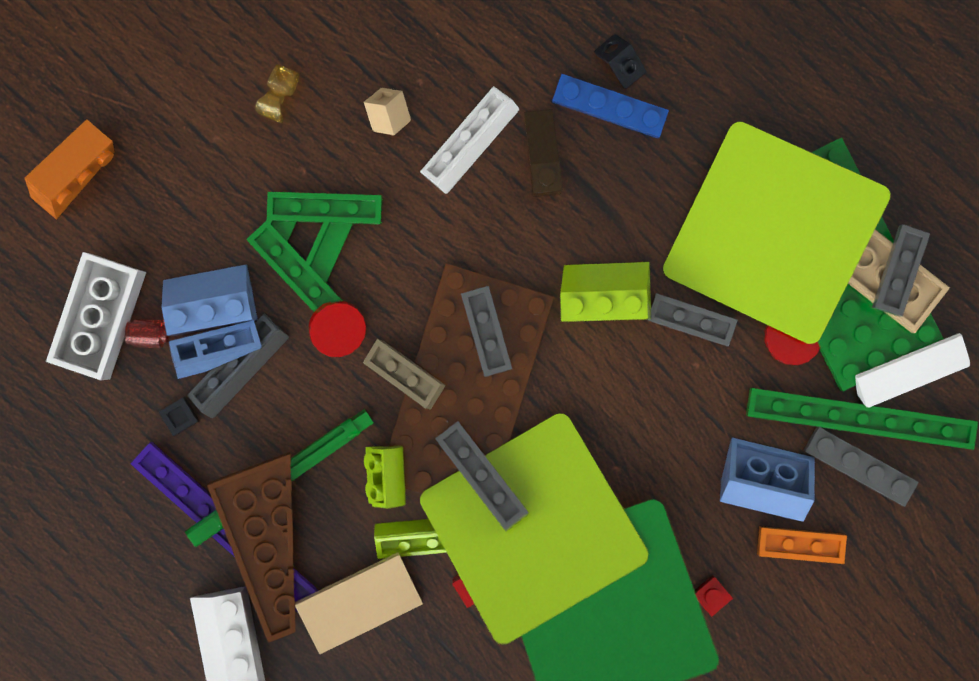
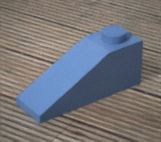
M254 320L169 341L171 356L178 379L209 371L262 348Z

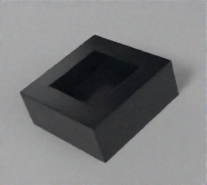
M186 397L179 399L159 412L173 436L178 435L200 421Z

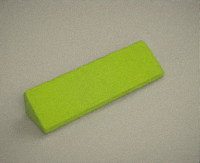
M429 519L375 524L374 539L378 559L387 558L399 552L401 557L447 553Z

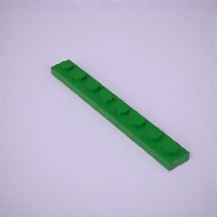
M750 388L746 416L972 450L975 447L978 427L977 421L876 406L866 407L863 404Z

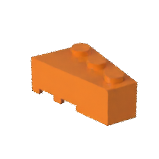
M86 119L25 177L30 197L57 220L99 169L106 166L114 156L113 141Z

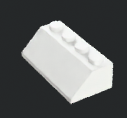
M247 587L191 597L190 600L206 681H265Z

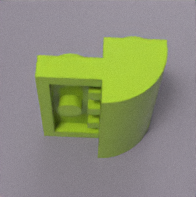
M403 446L365 447L364 465L367 469L365 491L368 503L372 504L373 507L380 508L406 505Z

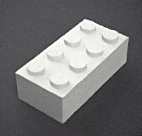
M83 252L46 362L99 380L110 379L146 272Z

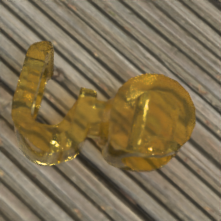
M277 64L267 82L271 91H268L256 103L255 110L257 113L282 123L283 116L280 104L283 103L285 96L293 94L300 74Z

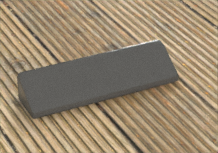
M265 313L255 322L262 348L211 369L187 395L201 413L214 418L288 340L289 336Z

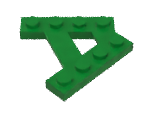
M268 192L267 220L246 240L311 310L315 312L324 303L343 301L327 284V281L353 224L382 225V195ZM297 222L323 223L308 258L305 260L288 242Z

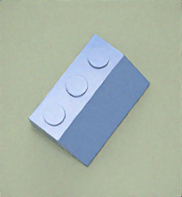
M241 265L163 280L162 312L167 336L182 335L258 320L248 266Z
M732 438L721 479L720 502L804 521L814 503L815 457Z

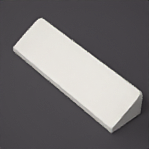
M493 86L420 172L447 194L519 111L518 106L511 98Z
M958 333L855 375L858 397L866 407H871L969 367L970 360L962 335Z

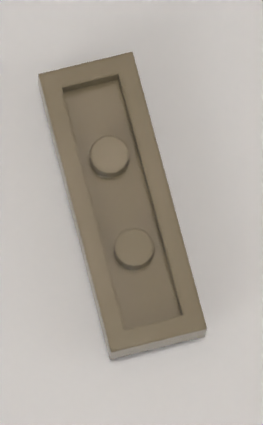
M381 339L375 341L363 361L365 365L426 409H432L446 386Z

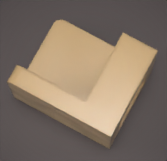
M380 88L364 101L374 132L395 135L411 120L403 91Z

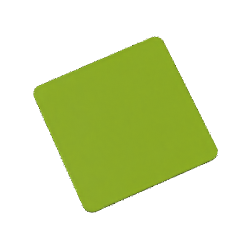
M744 122L734 123L730 127L664 263V273L668 278L808 344L816 343L821 338L890 200V192L887 187L751 125Z
M556 414L485 455L529 512L528 515L507 531L501 526L460 471L428 488L420 497L422 508L494 640L500 644H508L642 566L648 559V551L570 418L565 414Z

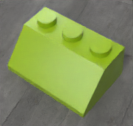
M650 262L564 265L560 292L561 321L651 319Z

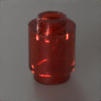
M135 319L133 322H127L125 341L126 344L133 345L134 348H163L164 343L169 342L170 336H167L163 320Z

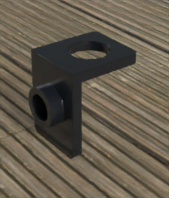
M616 34L612 35L594 51L596 56L610 65L620 84L625 89L646 73V69L632 45ZM619 44L613 52L605 53L610 46Z

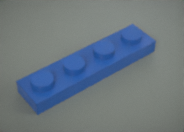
M561 74L552 103L658 139L669 112L667 109Z

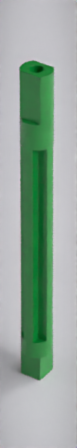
M365 409L352 418H348L291 458L290 464L291 481L372 425L374 422ZM217 510L185 531L186 536L195 547L224 529Z

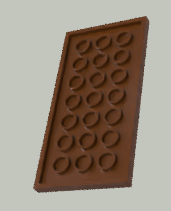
M447 263L445 264L415 364L446 386L432 409L424 408L405 394L389 447L403 446L405 489L422 494L428 488L459 471L435 439L457 421L484 455L510 441L553 303V296ZM489 286L512 369L484 377L461 293Z

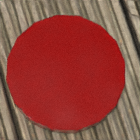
M346 301L324 303L315 310L309 320V336L312 344L319 352L329 357H342L351 354L360 346L365 338L366 325L364 317L354 305Z
M769 325L765 329L764 341L768 351L775 360L783 364L800 365L809 362L817 355L820 349L817 342L813 344L805 343Z

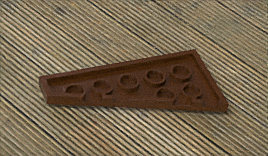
M290 452L207 483L208 490L268 643L295 633Z

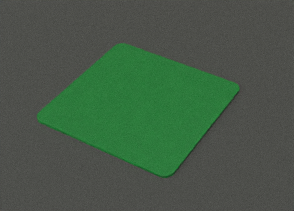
M649 500L623 509L648 551V559L645 564L522 635L536 681H685L716 669L719 662L718 655L665 508L661 502Z

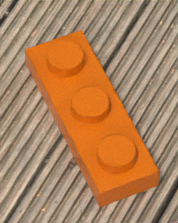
M759 526L757 555L761 557L844 564L847 535Z

